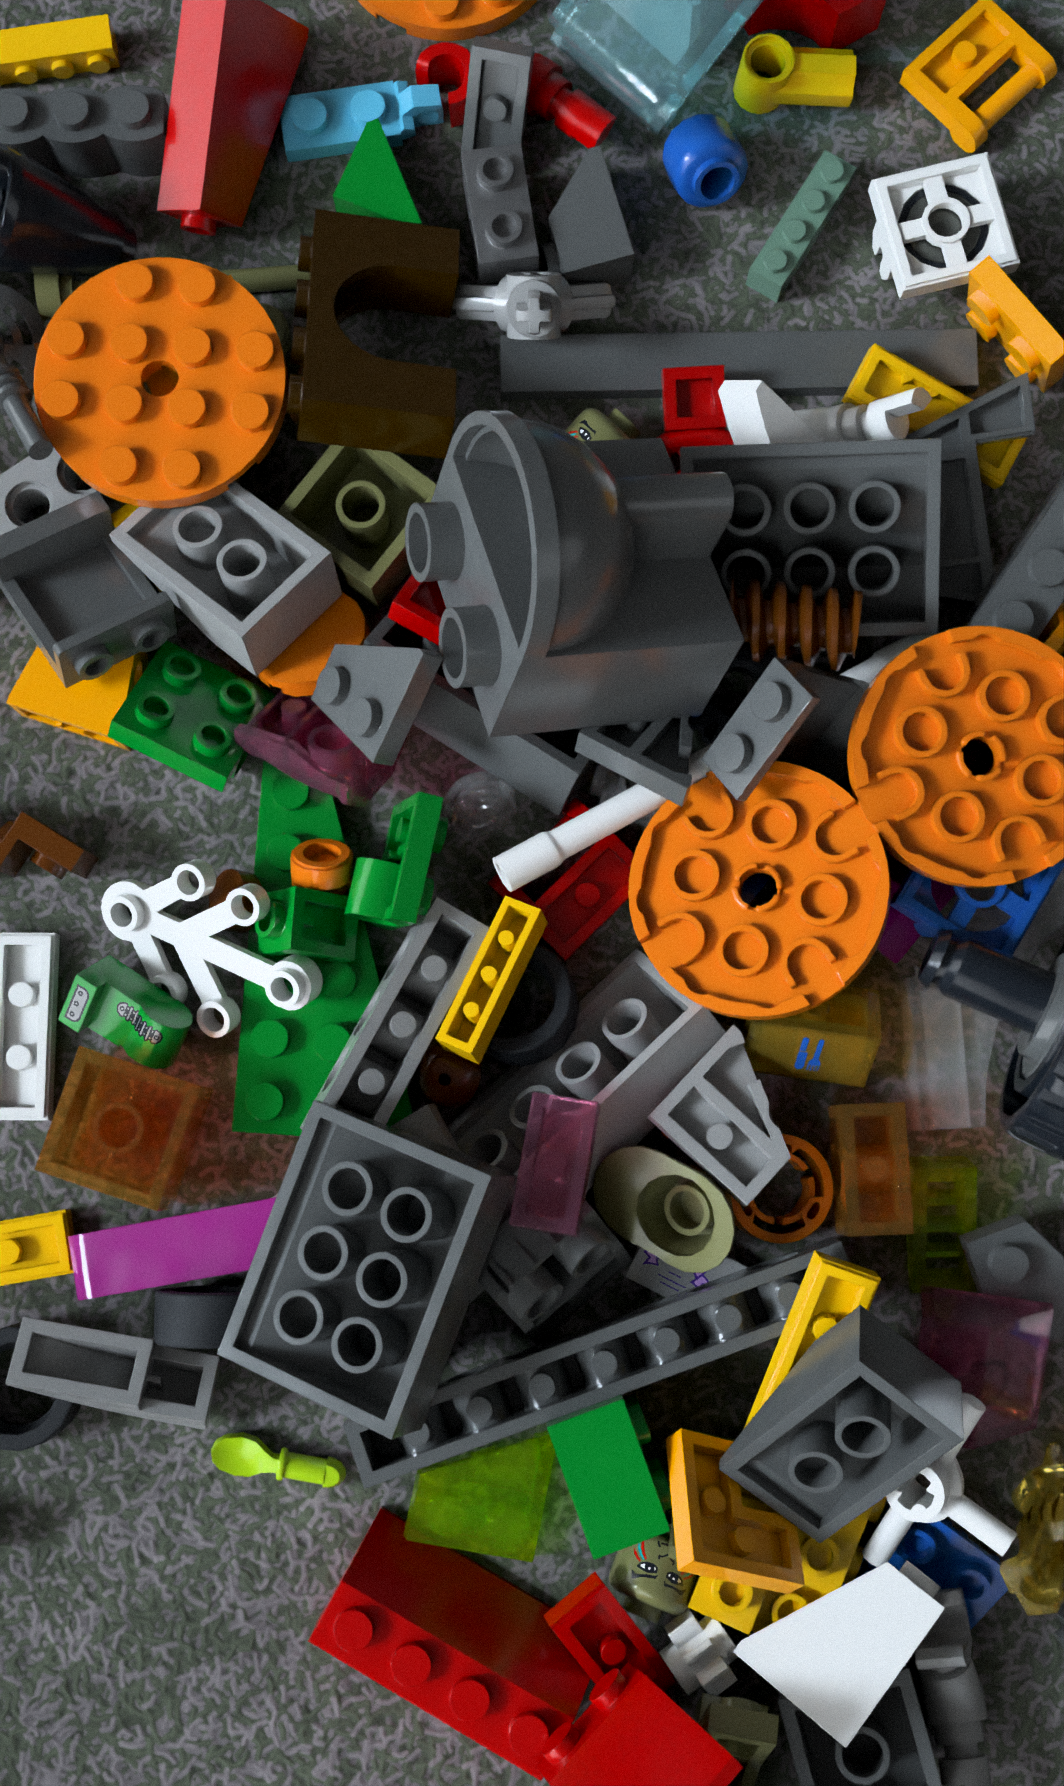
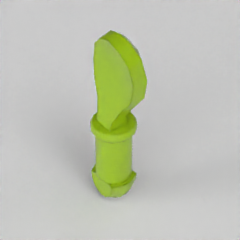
M245 1432L225 1434L216 1439L211 1448L212 1462L219 1470L234 1476L251 1477L260 1473L270 1472L276 1473V1480L278 1481L286 1478L323 1485L322 1488L336 1487L346 1477L345 1466L334 1457L328 1456L327 1459L289 1452V1449L285 1447L281 1449V1453H273L257 1436Z

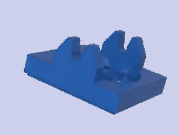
M1061 860L1054 866L1047 867L1039 873L1023 879L1022 897L1006 888V884L996 886L995 892L989 900L977 901L966 893L964 887L953 886L958 899L946 919L939 911L932 896L931 879L909 869L891 899L890 906L915 921L913 925L917 933L923 937H934L941 930H953L952 936L955 938L971 937L1013 955L1061 873L1064 861ZM994 905L1012 916L1005 924L990 931L965 930L976 909H984Z

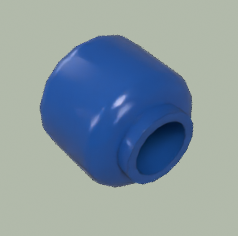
M697 114L689 117L671 131L664 143L662 159L665 171L676 192L687 204L698 208L719 205L737 193L746 179L748 161L745 149L734 130L721 117L713 114Z

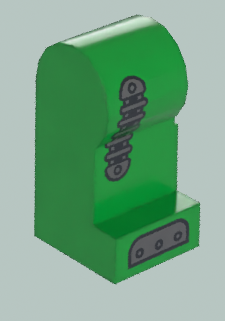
M109 954L76 974L58 1020L78 1033L88 1027L118 1047L121 1045L127 1055L134 1061L147 1067L165 1069L172 1066L176 1061L193 1023V1015L179 1000H176L170 994Z

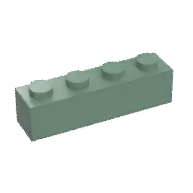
M824 150L749 268L745 285L774 302H778L849 190L857 167Z

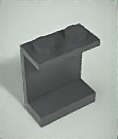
M774 657L705 753L702 760L735 799L745 802L775 761L799 765L818 772L834 781L849 793L851 786L848 776L847 748L850 727L855 710L869 684L862 680Z

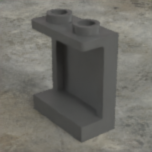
M98 491L0 535V589L66 688L82 680L96 679L105 674L112 665L139 652L153 651L163 645L169 637L177 634L173 601L165 591L157 594L143 572L112 542L109 536L113 531L110 508Z

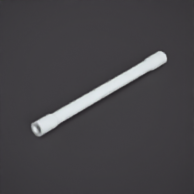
M905 635L876 651L871 658L840 675L862 680L870 684L879 671L895 656L913 644L933 635ZM712 744L690 755L689 774L692 775L691 785L707 777L705 773L711 771L702 758ZM636 784L553 830L540 832L493 858V864L505 887L512 892L557 868L566 858L655 811L668 799Z

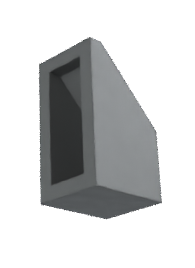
M600 145L587 150L548 217V242L540 244L544 271L561 273V276L569 284L604 281L613 286L632 280L634 251Z

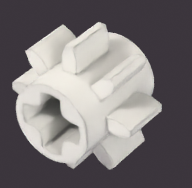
M687 1608L684 1613L678 1615L664 1626L672 1642L659 1651V1653L688 1695L702 1686L708 1694L718 1696L738 1680L729 1666L730 1663L738 1658L733 1652L737 1646L719 1621L708 1616L698 1621L691 1610Z

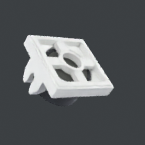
M988 152L871 180L868 193L877 220L873 229L872 248L875 255L883 254L879 269L881 279H894L899 300L968 284L969 272L988 255L1006 274L1016 272L1021 262Z

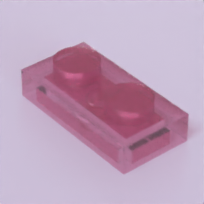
M537 1092L532 1093L509 1222L512 1227L579 1238L601 1108L598 1102Z

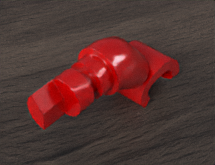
M441 42L430 45L420 53L415 68L417 85L438 84L442 86L451 84L459 87L455 91L448 92L451 128L464 124L470 52L465 47L456 43ZM534 53L527 114L529 116L539 114L548 121L555 118V127L569 138L576 139L588 149L599 146L607 138L617 117L598 104L595 99L583 90L576 89L572 92V82L562 76V66L542 54Z

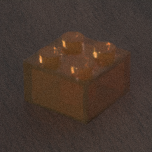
M79 1046L34 1170L155 1211L172 1209L214 1088L97 1049Z

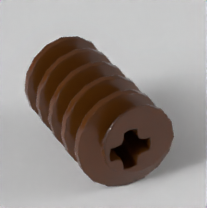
M733 578L729 604L744 638V642L734 659L738 656L744 643L749 642L752 658L755 662H761L770 645H775L777 657L785 660H790L795 649L801 648L804 665L811 667L814 666L821 651H826L831 671H838L847 654H852L853 658L855 656L863 591H854L846 607L842 608L837 588H828L820 605H816L811 585L804 584L794 602H790L785 582L778 581L769 598L764 599L759 579H751L743 596H738Z

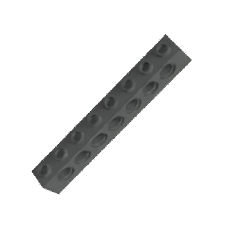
M832 1237L826 1238L440 1380L421 1430L391 1440L347 1418L343 1423V1427L364 1489L781 1336L814 1250L849 1262L842 1242Z

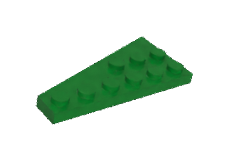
M263 761L254 874L260 880L262 888L268 893L292 887L291 851L300 843L321 838L333 839L345 844L340 818L325 765ZM350 889L343 896H349ZM358 919L355 961L332 962L310 958L321 971L323 986L319 996L300 1009L286 1010L274 1005L267 997L265 987L245 979L232 1132L301 1135L302 1129L300 1126L381 982L365 921ZM254 925L249 930L247 950L258 954V935ZM293 954L262 957L277 963ZM284 978V983L291 993H293L292 984L289 980ZM407 1087L386 1125L392 1126L413 1113Z

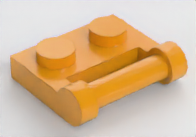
M978 0L903 70L899 83L950 130L953 141L967 153H973L988 139L987 131L1033 88L1042 89L1057 74V65L1049 52L993 0ZM1010 58L1019 66V70L976 111H971L962 102L1005 61Z

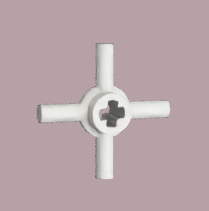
M962 1393L964 1441L886 1496L890 1508L862 1550L864 1558L872 1565L879 1567L890 1560L913 1522L934 1523L950 1517L1002 1557L1017 1536L1015 1531L963 1494L964 1478L956 1455L986 1410L985 1405L973 1395ZM919 1474L924 1475L931 1482L927 1489L916 1481Z

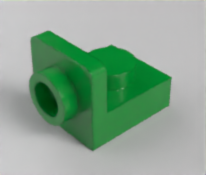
M299 886L267 893L270 899V910L266 917L255 922V929L258 935L257 952L259 955L273 957L293 954L332 962L355 961L358 919L345 915L348 896Z

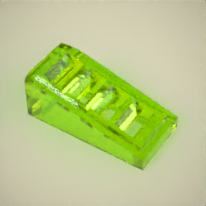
M965 1156L905 1157L904 1195L909 1289L912 1293L975 1291V1284L958 1236L975 1230L977 1226V1167ZM954 1181V1189H927V1182ZM955 1205L956 1215L927 1216V1206ZM956 1232L957 1241L927 1242V1233ZM958 1257V1268H926V1258Z

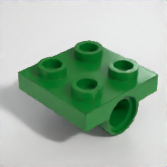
M166 641L160 647L112 719L108 737L211 788L223 792L230 778L234 779L241 769L260 727L272 708L276 694Z
M419 791L393 806L382 859L357 858L345 915L367 921L369 926L394 930L416 924L418 915L425 916L427 914L434 891V879L426 877L432 853H440L448 828V817L440 815L443 797Z

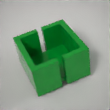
M621 1394L546 1422L547 1430L593 1560L671 1531L664 1511L672 1509L670 1487L658 1456L649 1460L644 1458L640 1446L653 1442L635 1394L625 1398Z

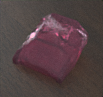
M282 690L247 725L240 724L234 729L235 743L250 755L264 759L299 782L338 797L342 804L364 808L393 775L406 742L405 739L393 766L372 763L311 700L312 695L295 697L283 694Z

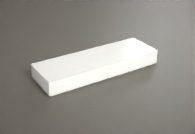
M0 933V1120L53 1121L60 935L57 933Z

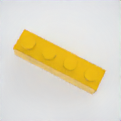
M108 14L0 30V87L3 84L16 82L33 84L38 79L50 77L68 79L74 74L90 71L102 74L108 72L110 68L120 67L116 35Z
M505 895L435 1038L444 1050L480 1064L548 923L541 909Z

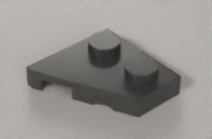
M335 644L325 668L319 674L311 700L372 763L393 766L444 657L439 652L420 648Z
M1015 1214L958 1236L994 1344L999 1354L1005 1360L1064 1337V1257L1019 1214Z

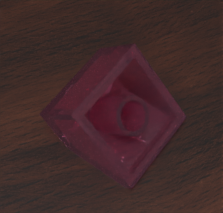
M926 1285L920 1286L913 1346L961 1382L962 1393L973 1395L986 1407L985 1412L962 1448L976 1449L1037 1428L1054 1311L1053 1303Z

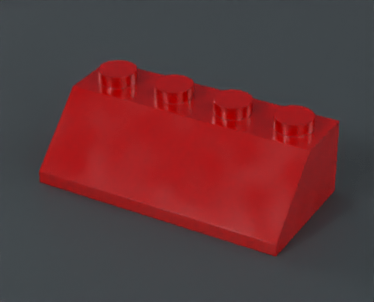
M381 1506L321 1613L308 1642L542 1781L543 1776L535 1767L544 1758L541 1753L542 1748L550 1735L559 1726L567 1721L573 1723L591 1679L543 1615L553 1607Z

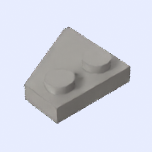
M733 1024L656 1107L648 1119L745 1208L791 1156L780 1128L775 1125L769 1111L770 1103L760 1079L757 1080L745 1051L743 1035Z

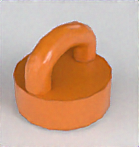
M318 838L300 843L291 851L292 887L299 886L338 895H344L349 891L353 878V852L350 847L337 840Z

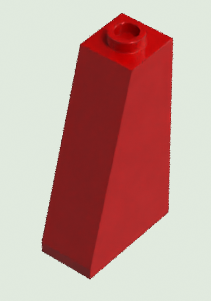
M260 0L182 1L157 211L181 220L180 229L189 233L215 236L217 227H242L308 40V27Z

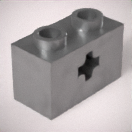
M521 143L461 151L463 188L478 284L498 285L507 273L539 271V253Z

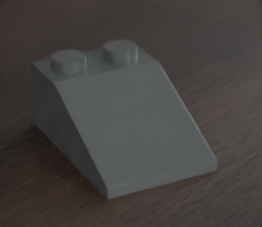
M859 1305L811 1344L720 1458L719 1470L818 1543H822L964 1441L961 1382L867 1309Z

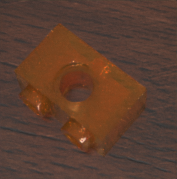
M905 1102L828 1106L836 1233L848 1237L914 1234Z

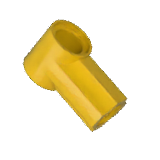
M771 33L759 34L750 39L744 47L733 86L735 100L741 108L755 114L769 113L776 109L779 104L849 107L854 93L856 55H854L851 49L791 47L789 42L779 35ZM755 72H766L773 78L761 77Z

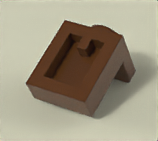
M21 811L15 821L9 820L0 829V872L11 877L17 875L33 849L36 851L30 858V861L61 880L68 870L86 879L99 860L95 855Z

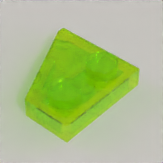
M545 1430L533 1433L534 1437L499 1448L496 1445L471 1452L468 1457L454 1462L444 1460L418 1469L404 1530L406 1540L533 1563L555 1454L549 1432Z

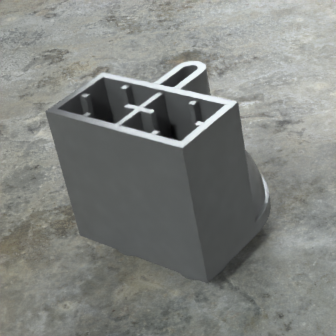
M508 410L474 411L461 421L450 442L431 502L413 503L408 510L405 525V546L408 564L414 578L418 582L437 581L446 606L439 626V653L444 657L441 662L444 675L453 688H473L489 738L637 723L638 721L649 722L669 717L678 719L685 715L697 717L702 714L744 642L743 635L710 557L731 518L734 507L733 487L726 473L717 471L676 474L662 438L580 441L562 429L544 422L519 418Z

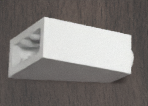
M906 1560L899 1571L889 1562H886L741 1640L733 1652L835 1740L847 1748L945 1609L933 1599L941 1587L908 1560Z

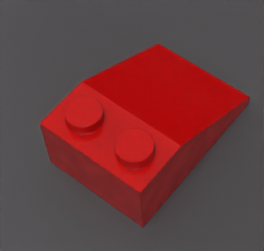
M629 1662L621 1671L618 1668H614L597 1682L589 1695V1700L592 1704L574 1724L567 1721L550 1735L541 1751L544 1758L535 1767L550 1786H728L743 1768L723 1746L651 1679Z

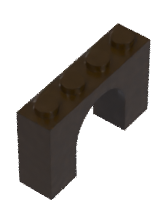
M315 209L313 235L301 233L297 268V271L309 273L308 280L297 279L294 317L306 318L305 327L294 325L290 364L302 365V375L290 374L287 413L299 414L297 440L445 459L456 415L457 369L377 357L362 350L350 341L341 330L339 324L353 314L373 309L396 310L450 318L459 277L460 230Z

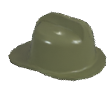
M645 1146L622 1147L607 1155L596 1170L593 1193L596 1207L606 1224L624 1239L657 1256L668 1265L688 1273H704L719 1266L732 1250L736 1232V1216L733 1214L731 1195L700 1166L685 1165L661 1151Z

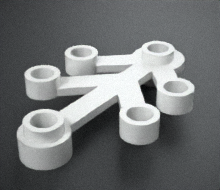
M193 859L177 866L172 873V877L154 886L132 879L122 880L111 885L103 896L101 906L103 919L107 927L118 938L132 942L150 978V982L161 988V983L168 987L173 998L184 1003L188 996L187 984L180 974L172 971L159 939L174 945L202 1002L197 1011V1023L206 1035L213 1038L222 1037L235 1029L241 1019L238 1005L227 996L212 963L265 987L269 1000L274 1005L286 1010L300 1009L319 996L323 986L322 974L317 964L307 956L290 955L275 963L214 935L235 924L249 926L266 917L270 910V899L267 892L261 886L254 883L245 884L231 891L226 901L191 918L182 920L164 912L163 908L180 899L195 901L214 890L216 875L211 865L204 860ZM189 871L197 876L199 881L198 889L191 885ZM243 895L251 900L254 907L253 914L244 908L242 903ZM126 905L129 907L132 917L129 915ZM284 978L289 980L292 984L293 993H291L284 983ZM214 1008L223 1015L224 1025L216 1020L213 1013Z

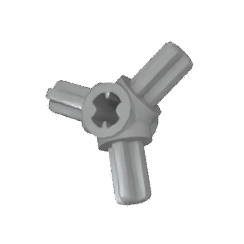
M520 271L507 273L498 285L461 283L456 287L452 308L456 309L457 317L463 320L497 322L499 328L507 332V337L510 339L548 340L561 337V331L566 330L571 321L607 318L610 316L611 308L615 307L616 298L612 295L610 284L604 281L569 284L559 272Z

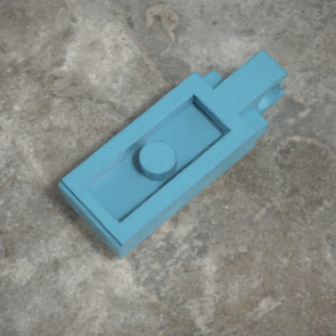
M392 80L288 96L280 119L288 162H296L353 153L366 123L377 118L390 147L403 146L402 140L416 136L415 127L444 123V114L438 84L408 86V81H395L393 83Z

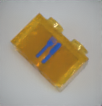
M847 986L832 999L816 1008L797 1015L770 1020L741 1019L740 1031L745 1040L743 1045L753 1071L864 1088L882 1040L880 991Z

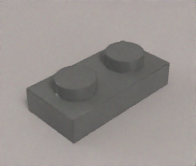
M475 36L470 53L461 151L521 143L523 152L535 47Z

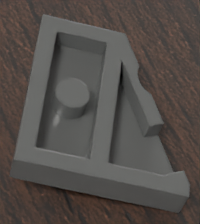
M691 715L681 716L678 719L669 717L649 722L638 721L637 723L597 726L580 730L575 746L576 752L681 807L687 800L692 784V775L689 774V757L692 750L693 730L689 726L692 718Z

